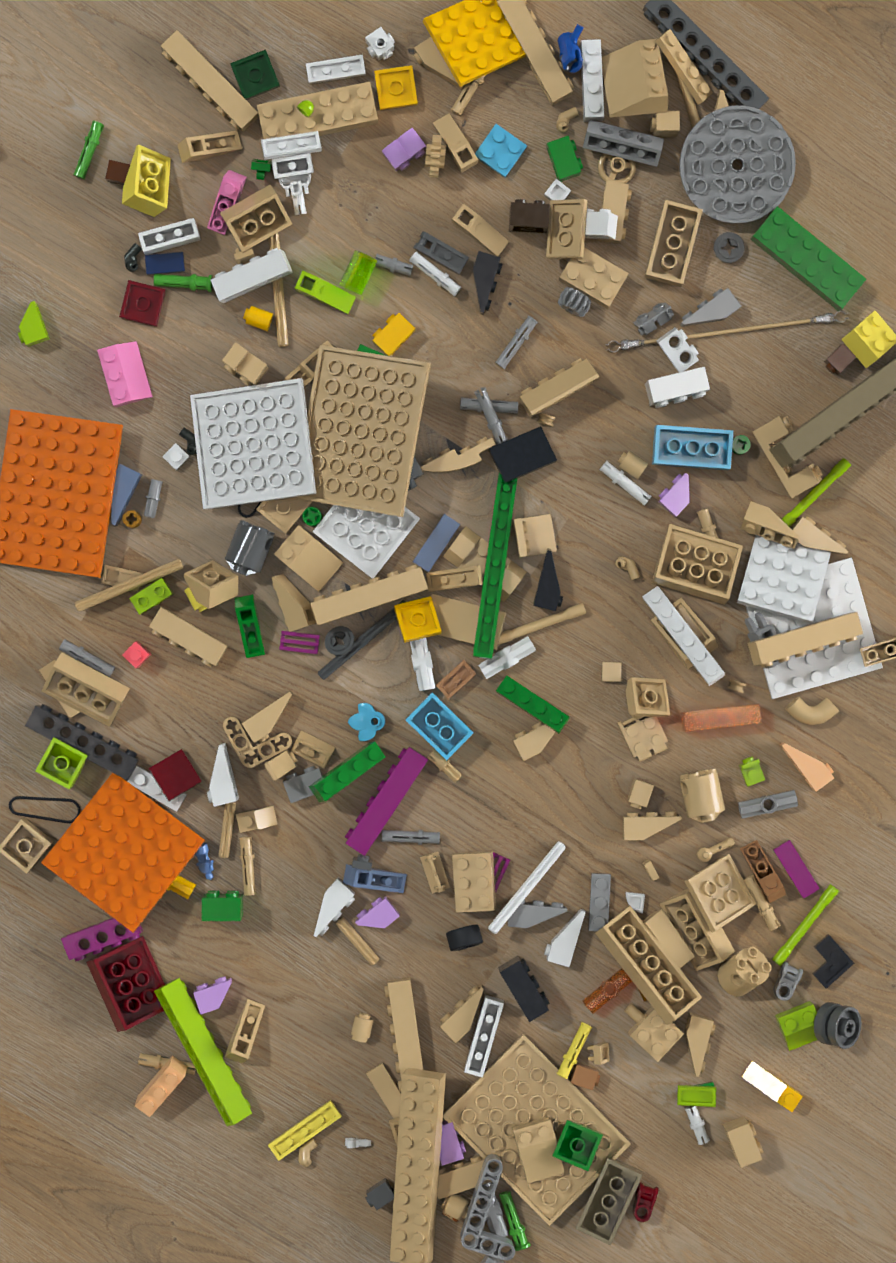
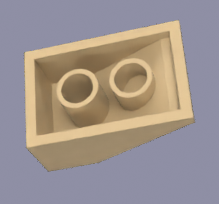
M300 525L296 527L274 553L276 557L318 592L343 564L340 559Z
M682 598L674 602L672 605L708 652L711 653L718 648L716 638ZM655 616L651 619V622L687 669L692 667L693 664L658 618Z
M549 1116L512 1127L527 1183L565 1173L562 1160L552 1156L557 1141Z

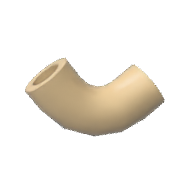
M798 696L785 708L797 721L808 725L823 724L839 712L828 698H825L816 706H809Z

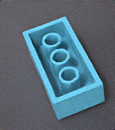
M656 425L654 427L652 465L730 470L734 430Z

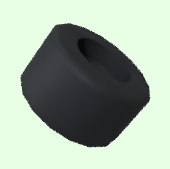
M477 924L454 929L446 933L450 951L463 950L483 943L480 928Z

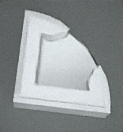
M626 892V900L629 906L636 912L643 914L645 894Z

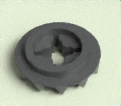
M726 232L715 240L713 250L716 257L722 262L732 263L738 261L743 255L744 242L736 233ZM728 241L730 246L737 247L731 250L730 256L727 250L721 249L727 245Z
M335 627L326 635L325 647L329 653L335 656H344L346 652H351V647L355 645V636L347 627ZM336 637L341 640L343 639L344 645L338 644Z

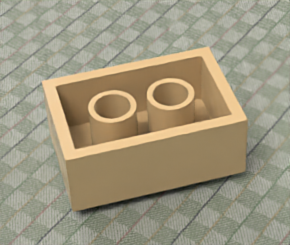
M271 185L220 212L242 252L292 225L289 216Z
M584 247V258H571L558 281L582 292L592 301L608 309L629 273Z
M493 851L454 853L452 860L456 913L494 911L497 907Z

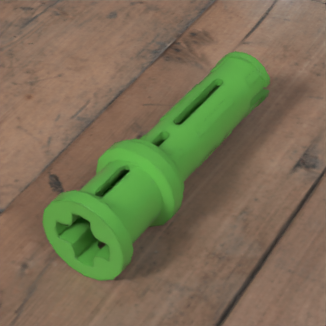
M154 274V286L190 288L192 291L197 289L212 292L213 285L211 279H213V275L204 277L197 276L196 274L191 276Z
M511 1191L500 1193L499 1197L510 1226L509 1235H512L515 1251L530 1247L531 1244L527 1241L524 1232L526 1230L525 1226L520 1223Z

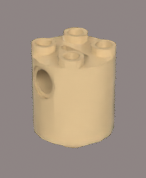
M706 769L692 774L680 775L687 817L700 823L716 820L718 815L725 810L716 769Z
M756 947L745 948L720 966L718 970L719 983L728 994L735 997L743 996L765 982L772 967L766 957Z

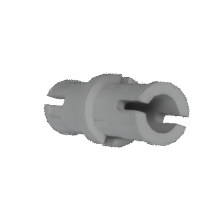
M376 254L373 264L374 266L388 269L392 273L395 271L409 277L414 266L398 261V258L394 257L391 259Z

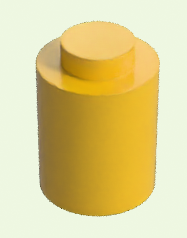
M251 306L250 309L246 308L243 319L246 320L245 324L268 331L274 313Z

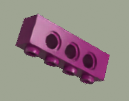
M111 918L61 938L68 959H75L76 962L86 958L85 954L93 952L94 955L104 951L103 947L108 945L113 948L121 945V941L128 938L131 941L139 938L143 928L140 924L136 931L132 933L125 927L126 933L119 934L116 931V927L122 924ZM99 932H105L107 934V941H101L99 939ZM81 939H87L89 941V948H83L81 946Z

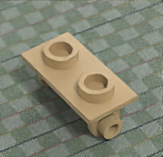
M439 852L420 857L432 894L450 888Z

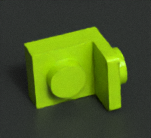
M752 756L743 759V763L739 764L747 787L765 780L759 759H754Z

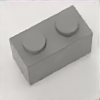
M315 766L304 769L305 773L297 775L295 772L286 776L287 780H284L283 784L290 803L314 795L309 786L323 776L320 767L315 769Z

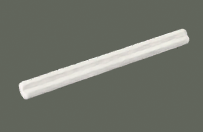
M558 841L497 915L488 927L492 933H498L565 850L564 844Z

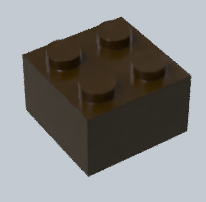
M516 199L515 202H511L509 231L547 233L550 204H546V201L542 200L526 203V200Z

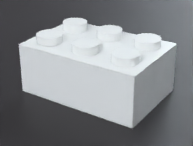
M705 367L651 379L645 383L650 406L655 405V408L667 406L670 401H674V404L684 402L690 396L693 399L701 398L710 390Z

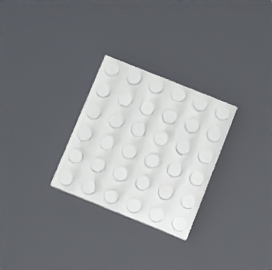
M302 378L190 395L204 510L316 494Z
M852 558L828 564L812 624L847 613L858 612L863 634L858 635L857 640L851 642L842 640L840 645L829 647L828 644L823 646L824 650L817 652L809 650L806 651L807 655L801 657L792 655L789 656L790 660L784 661L773 668H764L771 699L883 668L882 663L865 667L860 653V648L875 644L876 642ZM746 606L748 617L752 618L757 628L759 626L754 615L760 612L764 616L767 625H772L777 634L810 625L806 622Z

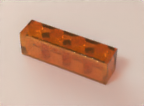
M757 703L681 712L682 729L684 732L762 723L760 704Z

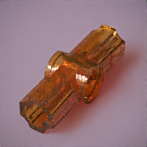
M621 968L609 979L603 981L582 1002L594 1014L610 999L616 997L632 980ZM608 984L614 986V991L611 994H606L605 987Z

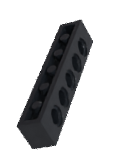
M45 704L35 706L25 725L27 728L50 740L53 737L88 755L87 759L129 780L140 760L136 757L137 753L130 749L122 750L119 748L120 744L113 740L107 742L102 739L103 735L96 731L90 733L85 730L86 726L79 722L73 724L68 721L69 717L62 713L56 715L51 712L52 708ZM48 717L54 720L52 728H48L45 725V720ZM65 726L71 729L69 737H65L62 734V729ZM82 735L88 738L86 746H82L79 743V738ZM100 744L105 747L104 755L97 754V745ZM117 753L122 756L121 764L114 763V754Z

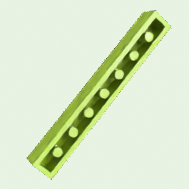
M180 978L174 979L154 992L226 1126L235 1125L252 1114L250 1103L243 1097L241 1086L235 1082L231 1068L226 1065L223 1059L222 1051L214 1043V1036L207 1030L203 1016L195 1008V1001L188 995L186 984Z

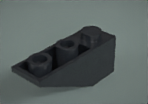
M478 251L473 267V277L480 314L483 315L484 311H489L492 300L488 298L490 292L494 293L497 282L494 281L496 274L500 275L503 264L499 263L501 257Z

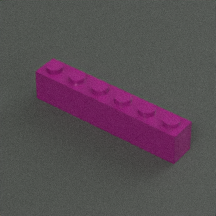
M410 746L408 749H402L398 755L400 761L397 765L393 764L387 772L390 776L386 781H381L377 787L378 794L376 797L371 796L366 804L368 806L365 814L363 812L359 814L355 820L358 823L355 829L350 828L345 836L347 839L345 844L364 856L428 761V758Z

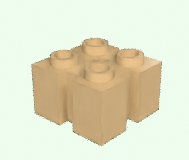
M236 342L222 360L225 364V370L233 376L236 373L240 375V381L247 386L258 385L269 370L267 364Z

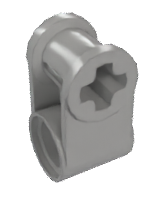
M784 962L773 987L774 995L781 1000H789L793 996L795 988L802 977L803 969H796L788 965V962ZM782 986L787 987V993L784 996L779 995V989Z

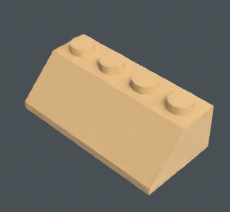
M580 358L571 363L572 367L568 370L562 368L555 372V377L549 380L546 377L539 381L538 387L534 389L529 387L521 392L522 396L519 399L529 417L532 418L597 381L599 375L587 359L582 361Z
M61 652L50 671L42 692L110 727L130 688Z
M685 889L660 903L662 910L670 917L672 925L680 931L684 942L691 947L695 957L690 961L696 971L721 963L735 952L722 927L717 931L711 932L689 889Z

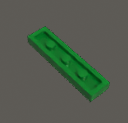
M506 676L496 689L499 695L558 734L570 719L568 715L509 676Z

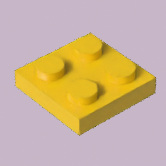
M412 65L374 71L380 110L418 105Z
M431 596L394 605V611L404 643L441 634V627Z

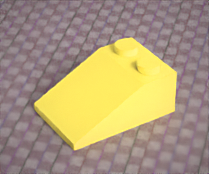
M138 144L123 186L122 204L152 217L167 209L171 158Z

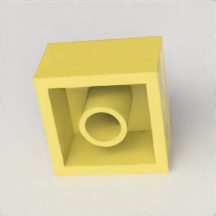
M873 311L841 340L864 367L868 368L896 344V334L876 311Z

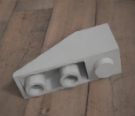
M721 288L712 295L714 298L711 301L707 302L705 300L697 306L699 310L695 313L690 311L683 316V322H681L680 326L725 320L737 311L741 305L728 288L724 291Z
M524 900L507 920L508 927L529 928L567 912V907L563 906V903L560 902L544 905V901L533 900L532 904L525 903Z

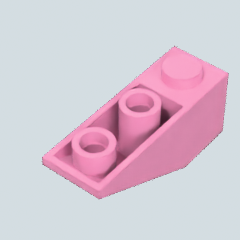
M228 170L223 176L207 226L208 229L223 235L226 234L228 227L220 212L238 203L247 178L246 176Z

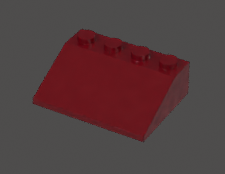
M143 936L86 962L117 1032L126 1031L164 1011L154 991L165 985Z

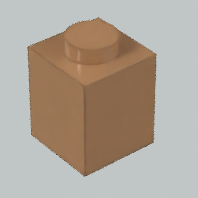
M577 1062L574 1065L570 1083L593 1090L594 1086H598L600 1075H598L599 1072L596 1068Z

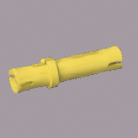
M581 1022L567 1054H564L562 1057L564 1060L556 1073L558 1076L568 1079L574 1064L578 1062L576 1059L593 1027Z

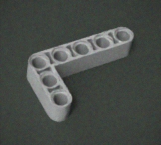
M490 1154L484 1160L460 1232L462 1245L466 1249L508 1261L515 1255L513 1242L506 1237L483 1231L503 1168L500 1157L496 1154ZM495 1161L498 1163V1166L494 1169L489 1168L490 1162ZM485 1180L492 1181V1184L488 1187L482 1185ZM479 1198L486 1199L483 1205L476 1203ZM474 1216L480 1217V1221L477 1223H472L470 1220ZM470 1234L474 1236V1239L466 1241L464 1239L465 1236ZM490 1240L493 1243L491 1246L485 1247L483 1242ZM504 1246L511 1247L510 1251L506 1253L502 1252L501 1249Z

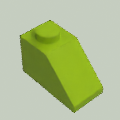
M32 301L19 325L21 332L18 333L21 343H25L28 347L50 340L38 304Z

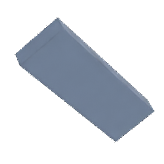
M444 514L413 562L429 572L460 524Z

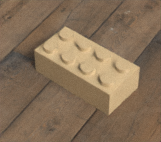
M669 200L664 201L644 278L678 287L683 285L703 209Z

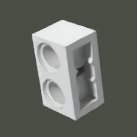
M674 327L656 340V342L680 373L699 361L696 356L699 353L693 345L689 346L685 341L688 337L682 329L678 331ZM677 337L678 344L670 346V338ZM688 352L689 359L686 362H681L680 355Z

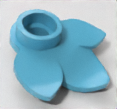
M360 703L358 704L359 713L351 716L348 724L353 729L359 730V741H367L375 737L376 732L384 727L386 720L381 712L375 711L371 704ZM373 718H377V725L373 723Z

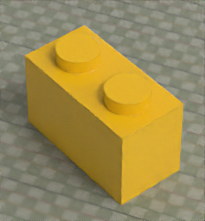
M400 313L397 315L392 314L386 321L387 325L383 329L379 328L372 335L374 337L372 342L387 356H392L416 331V328Z

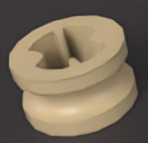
M539 413L540 419L537 420V423L549 427L554 426L552 422L556 419L555 417Z
M732 679L729 680L730 685L727 686L728 689L744 693L743 687H746V684Z

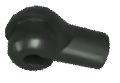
M184 427L179 435L187 440V453L189 455L197 454L195 434Z

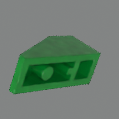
M254 595L234 598L235 611L246 658L265 655Z

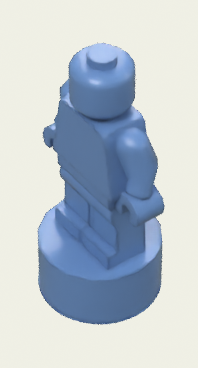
M203 843L195 853L198 859L196 865L199 867L200 872L205 874L207 880H212L214 861L208 857L209 849L207 843Z

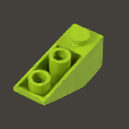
M303 270L295 286L297 292L346 314H349L356 296Z

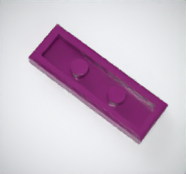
M790 840L773 849L803 899L820 889Z

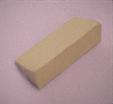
M301 731L291 751L325 769L335 747Z

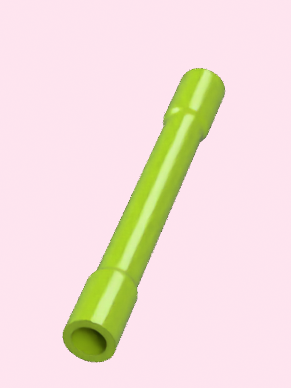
M842 458L831 469L830 473L781 520L790 527L837 478L851 467V464L845 458Z
M831 884L827 887L812 910L787 942L774 955L772 960L781 966L785 962L793 948L825 907L834 899L839 890Z

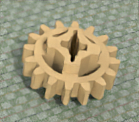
M433 135L432 144H427L425 167H430L429 177L438 178L439 168L444 169L446 145H441L442 135Z

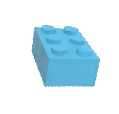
M433 692L405 719L446 760L473 734V731Z

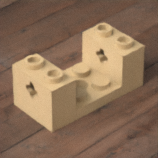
M783 413L753 431V434L790 497L794 498L818 484L822 480L821 476L823 474L818 465L814 466L813 463L792 474L793 468H790L788 465L782 468L769 449L775 445L774 441L793 430L792 420L789 416L785 417Z

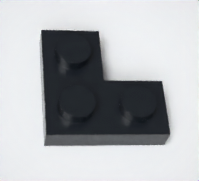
M829 934L814 946L826 962L812 974L827 989L855 963Z

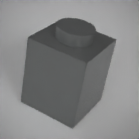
M386 1178L366 1191V1201L370 1207L374 1206L378 1210L394 1200V1189Z

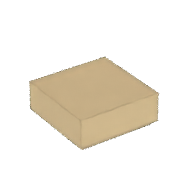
M602 662V681L621 682L622 663Z
M649 859L644 861L643 865L650 879L653 881L657 880L659 876L652 862Z

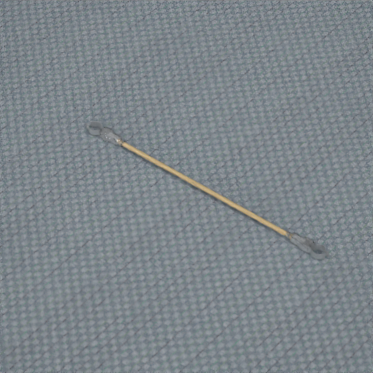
M825 313L806 320L686 336L690 339L805 323L831 324L834 320L838 323L842 322L834 319L835 315L833 313ZM672 337L669 341L678 340V338ZM625 339L620 341V343L614 340L610 342L621 344L619 348L626 351L631 348L644 346V344L657 343L656 340L658 339L645 341Z

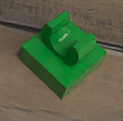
M253 159L251 170H257L256 179L264 180L265 172H270L272 169V161Z

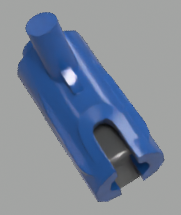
M579 24L576 25L573 33H563L557 40L563 70L570 73H575L582 67L583 58L577 40L584 27Z

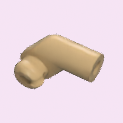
M576 107L559 114L556 128L559 132H566L569 128L570 119L579 116Z
M619 557L616 560V567L627 570L631 580L640 577L634 560L626 557Z

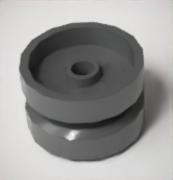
M826 1002L817 1011L814 1020L815 1036L822 1044L849 1049L856 1043L860 1035L861 1016L854 1007Z

